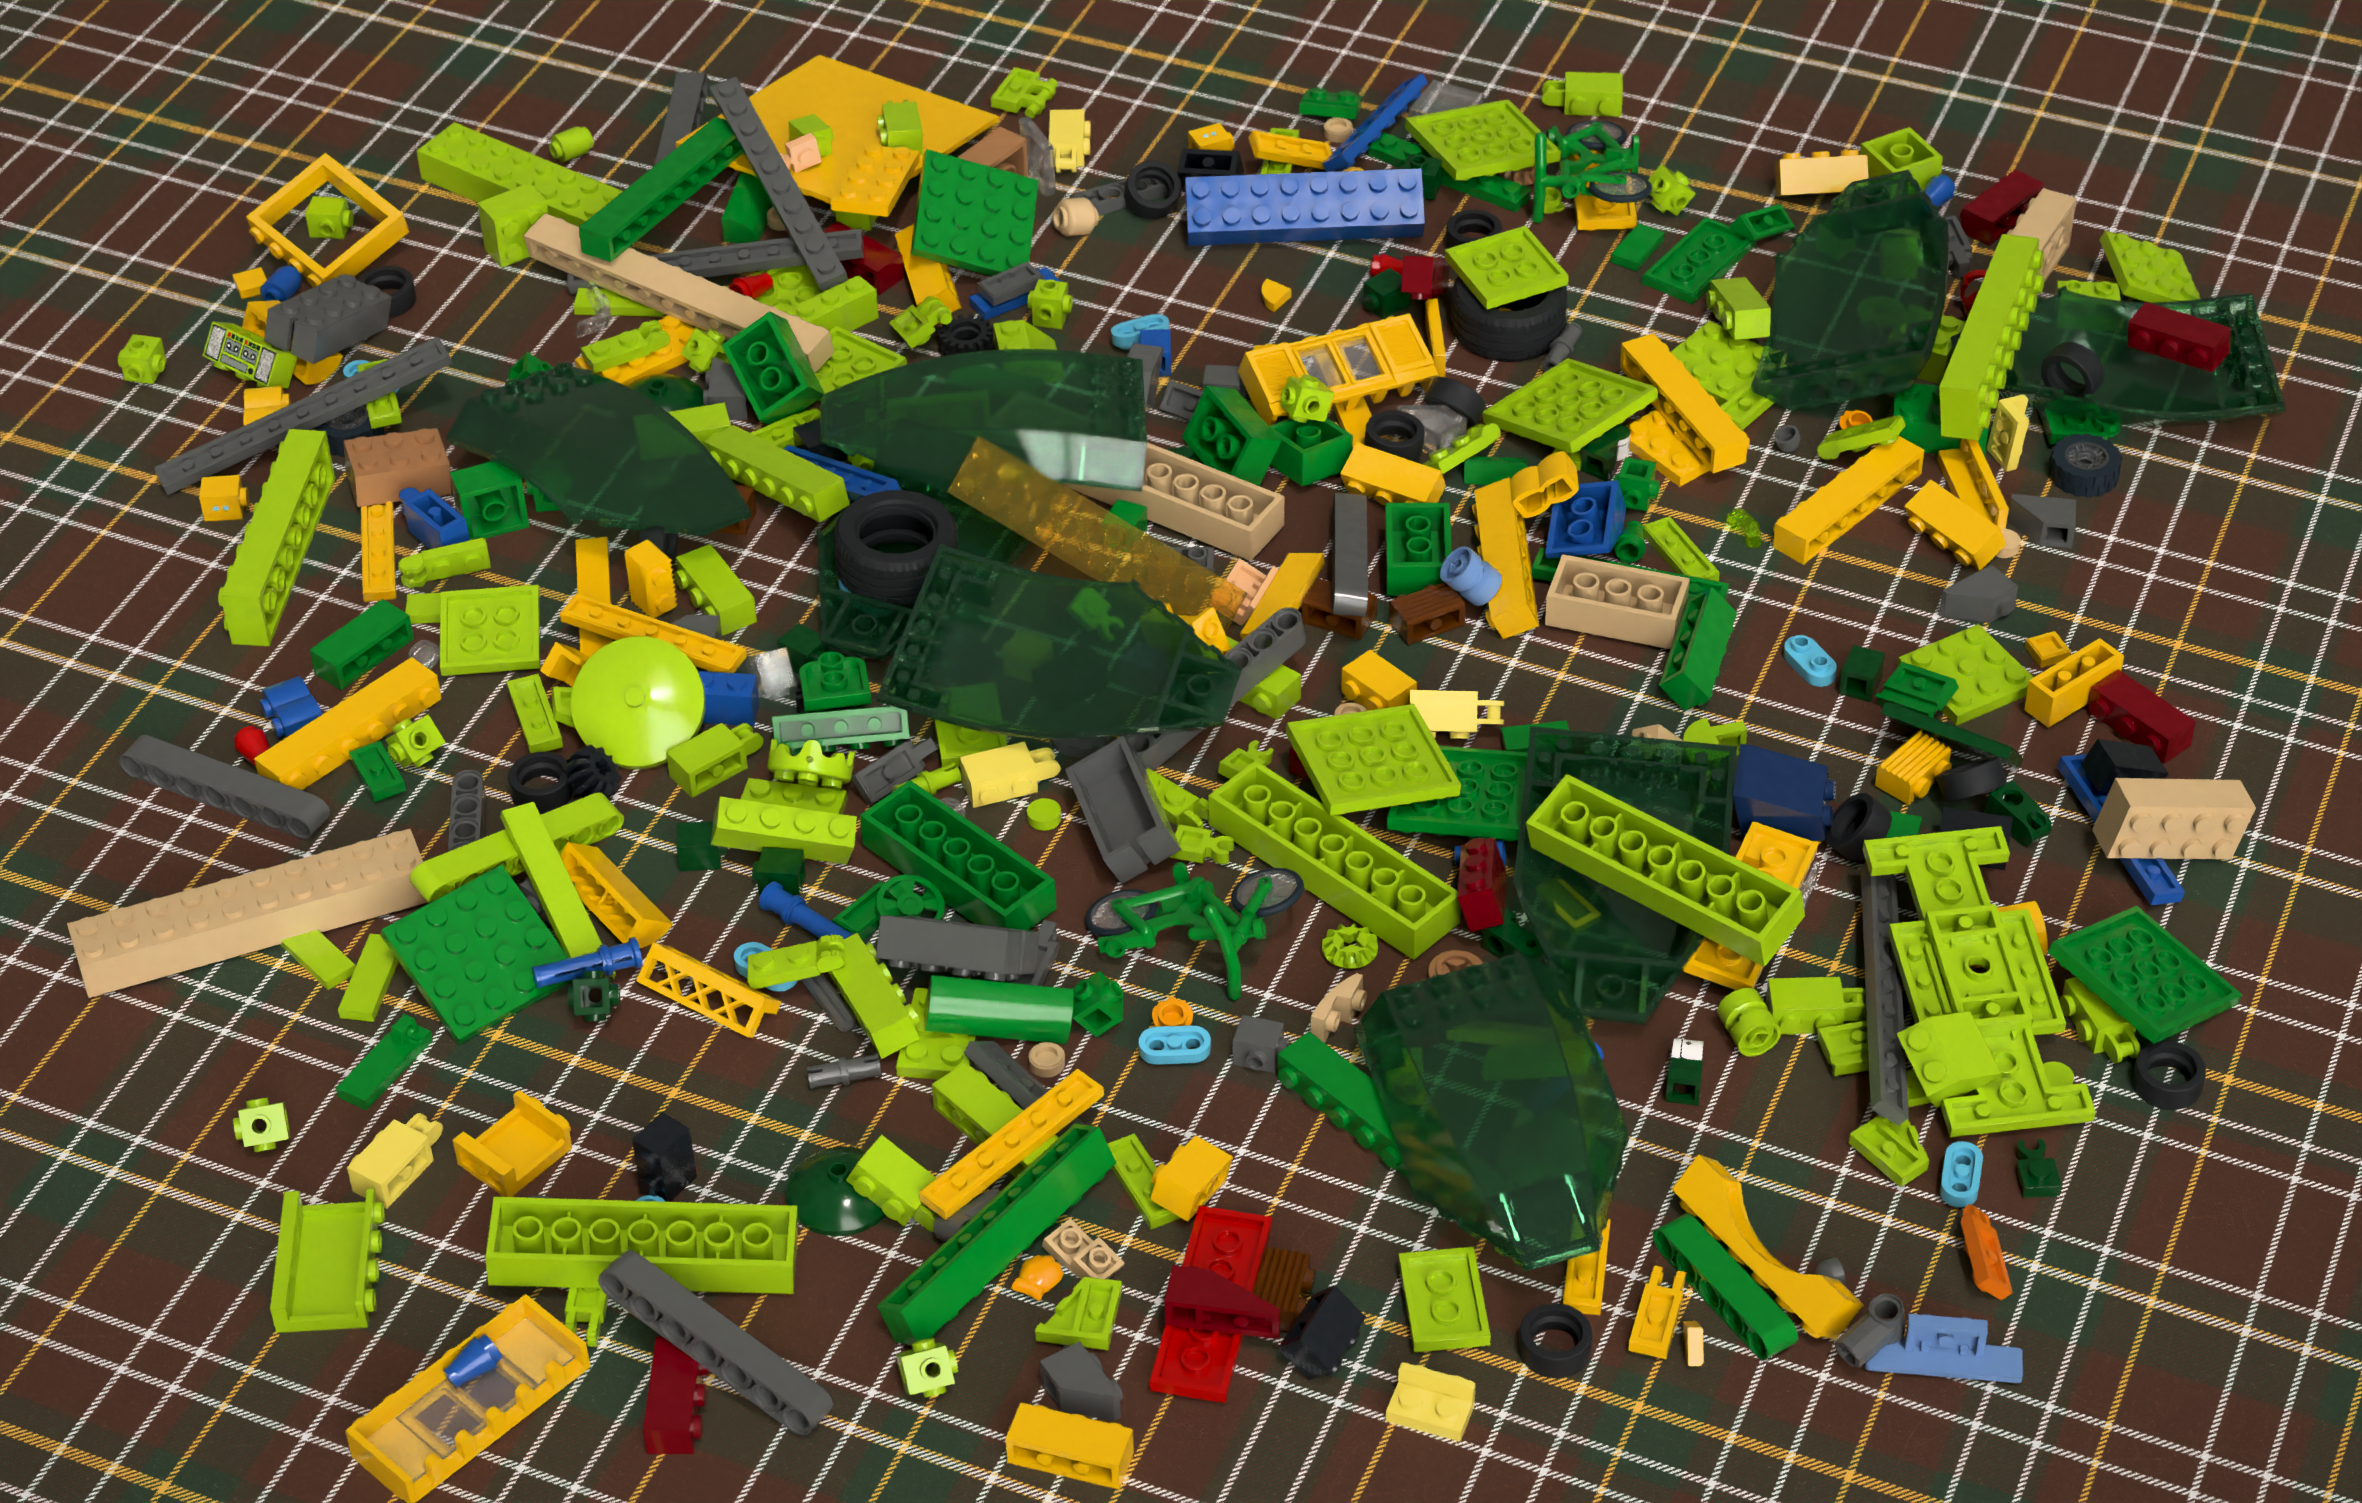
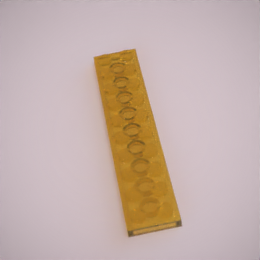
M980 436L976 439L947 491L1148 611H1151L1160 603H1169L1174 615L1197 616L1207 607H1213L1226 633L1248 592Z

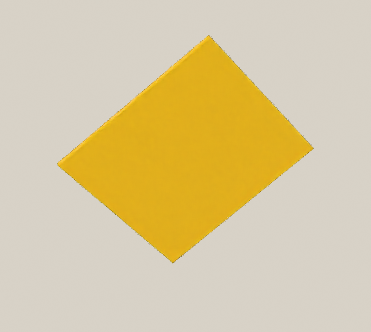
M822 55L814 57L749 97L778 152L784 155L787 154L785 143L789 142L788 121L815 114L826 125L830 126L834 137L833 142H831L832 154L822 156V162L797 173L791 167L789 168L803 195L823 200L827 204H831L832 196L863 144L877 143L881 145L877 115H882V104H887V101H892V103H903V100L917 102L922 126L923 155L926 149L948 155L999 121V116ZM722 114L717 116L719 118L725 119ZM703 126L699 127L690 134L676 141V148L679 147L688 138H690L693 134H695L698 130H700ZM744 153L728 165L736 171H742L757 178ZM920 155V162L911 178L921 172L923 155Z

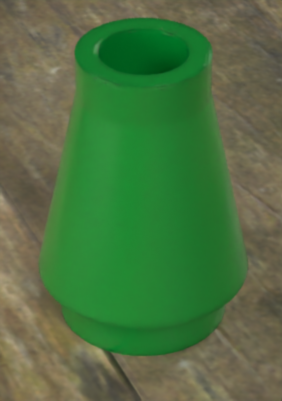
M1638 521L1628 522L1614 545L1617 557L1626 563H1633L1645 554L1644 527Z

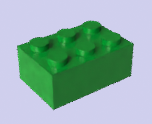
M770 311L721 345L759 421L770 425L795 413L798 414L825 395L788 321Z
M1895 382L1892 417L1900 415L1906 424L1898 436L1924 449V453L1938 454V451L1960 448L1961 438L1941 436L1940 385ZM1989 427L1988 429H1983L1978 441L1984 456Z
M1207 385L1182 436V439L1206 466L1260 486L1281 443L1280 438L1236 389Z
M1385 503L1387 596L1409 595L1423 590L1428 585L1444 583L1440 578V570L1443 562L1452 552L1450 503Z

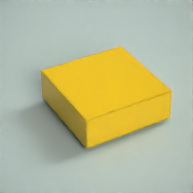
M262 267L233 274L234 284L241 299L261 295V286L267 280Z
M2056 631L2027 638L2024 648L2040 668L2057 664L2071 655L2070 649Z

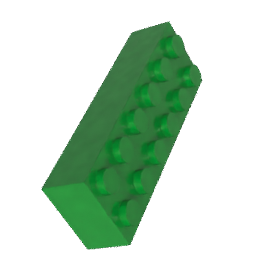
M911 780L860 815L864 846L902 873L920 876L931 881L940 890L946 904L975 924L1029 930L1057 909L1055 879Z

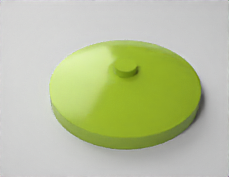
M646 636L622 638L596 651L580 669L571 693L572 719L586 746L603 747L607 756L613 755L612 761L614 764L627 769H648L667 763L666 752L697 736L706 710L704 684L692 661L674 645L661 639Z

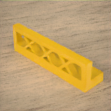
M1961 438L1960 448L1938 451L1937 462L1952 495L2000 527V529H2006L2009 508L1978 441Z
M654 942L636 979L637 982L749 1038L754 1037L764 1012L776 1015L782 1003L757 989H751L749 985L671 946ZM657 960L665 964L669 977L658 983L649 979ZM690 976L693 978L697 992L683 996L678 981ZM671 984L672 990L669 989V988H667V987H665V986H668V985ZM718 990L721 992L725 1006L713 1011L709 1007L706 995ZM699 998L700 1004L697 1003V1002H695V1001H693V1000ZM744 1004L754 1008L746 1027L738 1023L734 1010ZM727 1012L728 1018L725 1017V1016H723V1015H721V1014H724V1013Z

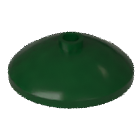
M654 374L633 381L619 393L614 404L615 417L625 430L635 434L633 418L704 406L703 390L695 382L679 375Z
M844 1146L827 1148L806 1157L793 1169L787 1179L785 1198L787 1205L797 1206L798 1223L801 1226L821 1235L849 1236L874 1227L886 1217L879 1206L869 1198L858 1194L853 1186L846 1181L856 1164L868 1150Z

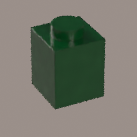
M1389 268L1363 282V306L1382 320L1410 306V292H1401L1402 275Z
M800 623L777 640L780 665L800 675L799 670L804 664L818 661V657L821 654L830 652L827 637Z
M1853 645L1841 671L1839 694L1871 703L1883 676L1885 653Z
M713 821L677 823V854L680 872L721 869L722 855H728V847L711 845Z
M763 847L760 860L754 861L752 869V879L758 882L759 896L764 888L774 881L780 883L783 890L789 894L801 896L807 875L804 850Z

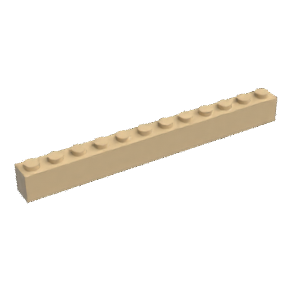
M545 213L523 235L530 257L707 332L711 328L725 336L726 340L731 339L770 311L788 321L814 373L834 353L830 332L824 327L806 322L798 316H792L778 310L774 306L765 305L750 296L741 295L726 286L712 283L701 276L683 271L677 266H671L653 256L642 254L631 247L626 249L612 262L581 252L579 227L566 222L562 218H556Z

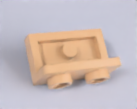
M1239 558L1210 606L1240 626H1243L1255 610L1279 569L1273 566L1269 573L1265 575Z

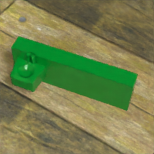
M403 1014L391 1026V1031L336 1087L337 1097L367 1111L433 1041L431 1031L417 1025L413 1017Z

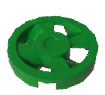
M904 874L892 877L882 884L876 895L875 914L879 924L881 915L921 917L923 909L937 912L934 919L941 920L944 916L945 901L940 890L931 881L920 876ZM914 884L923 886L924 895L922 897L913 892ZM888 894L894 900L885 899L883 897Z

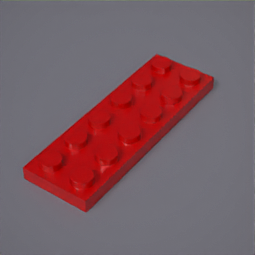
M1199 1205L1182 1266H1194L1212 1270L1253 1293L1265 1248L1268 1246L1271 1235L1273 1217ZM1165 1325L1150 1378V1391L1226 1403L1244 1335Z

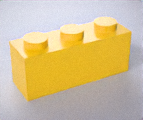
M1859 150L1841 151V156L1830 157L1829 151L1812 152V158H1801L1800 153L1783 154V159L1775 161L1776 196L1868 191L1867 155H1859Z
M1357 442L1340 473L1348 492L1374 498L1384 506L1385 503H1438L1446 487L1440 470Z
M1931 479L1904 506L1909 516V525L1920 534L1924 531L1930 535L1931 540L1940 549L1945 550L1948 548L1951 550L1956 559L1964 566L1970 564L1980 571L2006 545L2000 527Z
M2101 638L2097 639L2030 679L2024 710L2048 728L2089 704L2091 687L2116 670L2122 671L2124 655Z
M1021 1402L1005 1439L1007 1463L1120 1490L1134 1454L1133 1429L1124 1427L1118 1423H1106L1089 1419L1080 1414H1068L1051 1410L1042 1405L1034 1406Z

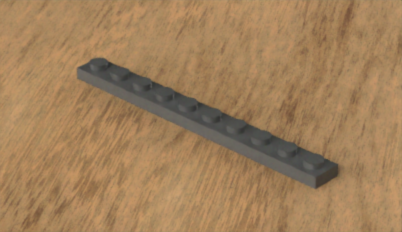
M735 76L711 86L712 97L819 290L823 291L847 281L845 269L737 77Z
M862 229L824 233L839 261L864 258ZM791 237L647 255L703 278L806 265ZM568 273L567 286L570 294L577 293L578 288H603Z
M436 337L154 467V470L166 494H172L202 480V477L211 476L280 444L281 441L285 440L289 429L310 430L453 363L440 338Z
M1865 862L1860 868L1871 1109L1877 1115L1887 1118L1899 1126L1909 1118L1906 1056L1905 1050L1896 1034L1904 1030L1902 979L1888 935L1889 924L1899 923L1896 875L1871 877Z

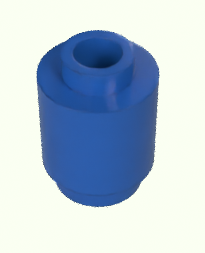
M283 266L276 269L261 286L260 292L264 301L279 300L282 303L292 298L301 287V274L292 266Z

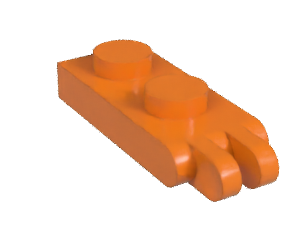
M1969 1204L1963 1210L1961 1226L1966 1241L1964 1248L1970 1257L1973 1268L1972 1279L1982 1292H1988L2002 1301L2013 1292L1997 1232L1991 1227L1989 1216L1974 1205Z

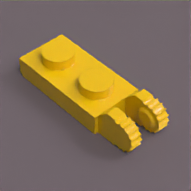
M1654 1265L1649 1284H1645L1630 1336L1628 1351L1666 1359L1683 1301L1686 1272L1677 1271L1673 1279L1672 1289L1660 1286L1664 1276L1663 1267Z

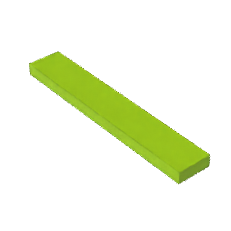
M530 802L502 810L500 818L568 958L597 952V948L602 945L601 940L535 803ZM614 971L611 976L604 975V977H613L615 979L616 972Z

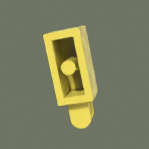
M1084 109L1050 110L1049 160L1050 167H1056V173H1061V170L1077 172V167H1084L1085 155H1090L1091 124L1090 121H1085Z
M1410 690V704H1415L1434 738H1436V732H1450V739H1470V733L1477 732V724L1504 725V719H1500L1501 706H1504V701L1478 700V691ZM1477 706H1487V719H1477Z
M1025 741L960 757L962 784L973 808L1037 793V781L1055 777L1059 774L1061 767L1058 761L1054 760L1055 754L1051 748L1046 747L1029 751Z
M421 1113L415 1114L406 1124L394 1119L384 1130L377 1133L374 1140L360 1154L356 1155L347 1167L352 1192L366 1198V1190L375 1188L377 1201H383L384 1207L388 1209L434 1161L431 1146L441 1136L443 1125L438 1121H427V1117Z

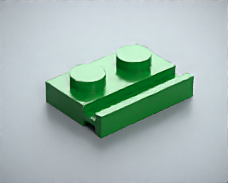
M1312 88L1306 90L1302 102L1300 101L1299 114L1356 119V115H1358L1362 107V96L1355 95L1354 92L1346 90L1331 93L1327 92L1324 88Z
M1901 662L1883 685L1885 689L1882 693H1877L1875 697L1879 705L1884 706L1885 703L1890 702L1934 718L1935 712L1943 709L1959 686L1954 678Z

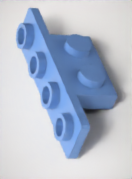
M1909 1314L1905 1338L1896 1343L1883 1346L1865 1363V1369L1880 1372L2021 1383L2023 1378V1355L2021 1348L1986 1345L1988 1333L1987 1320L1967 1317H1942L1930 1314Z

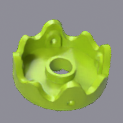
M771 739L767 769L774 773V779L794 782V779H798V784L817 787L819 783H822L821 786L833 789H841L842 784L851 781L855 751H849L847 760H845V755L839 752L834 753L828 758L823 755L821 746L817 741L808 740L804 743L800 753L792 756L788 745L782 743L777 746V739Z

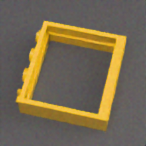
M326 153L246 216L251 228L249 233L255 237L258 244L263 242L268 246L269 251L274 257L279 260L283 258L288 266L297 269L300 274L307 278L313 288L341 274L355 277L409 233L403 213ZM328 181L380 222V224L324 269L275 230L272 225Z

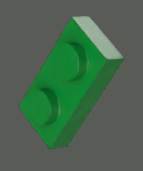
M381 741L349 752L350 762L374 802L406 791L405 782Z

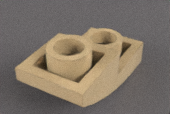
M1355 973L1343 980L1315 1008L1311 1015V1033L1322 1042H1326L1330 1032H1336L1340 1021L1350 1024L1356 1011L1361 1012L1363 1010L1367 991L1363 990L1362 974Z
M1071 1218L1048 1235L1042 1243V1247L1080 1279H1083L1084 1276L1109 1279L1124 1267L1125 1264L1100 1237L1093 1241Z

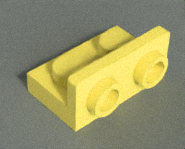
M2025 395L1998 401L1987 445V451L2006 472L2017 469L2026 431L2029 426V419L2025 415L2028 398Z
M1402 1362L1398 1369V1383L1386 1410V1421L1461 1442L1474 1408L1475 1383L1461 1376H1451L1430 1370L1421 1365H1411Z

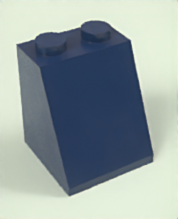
M1740 744L1733 798L1742 840H1744L1754 821L1810 841H1825L1827 826L1833 825V808L1830 806V801L1836 800L1835 780H1830L1828 767L1749 744Z

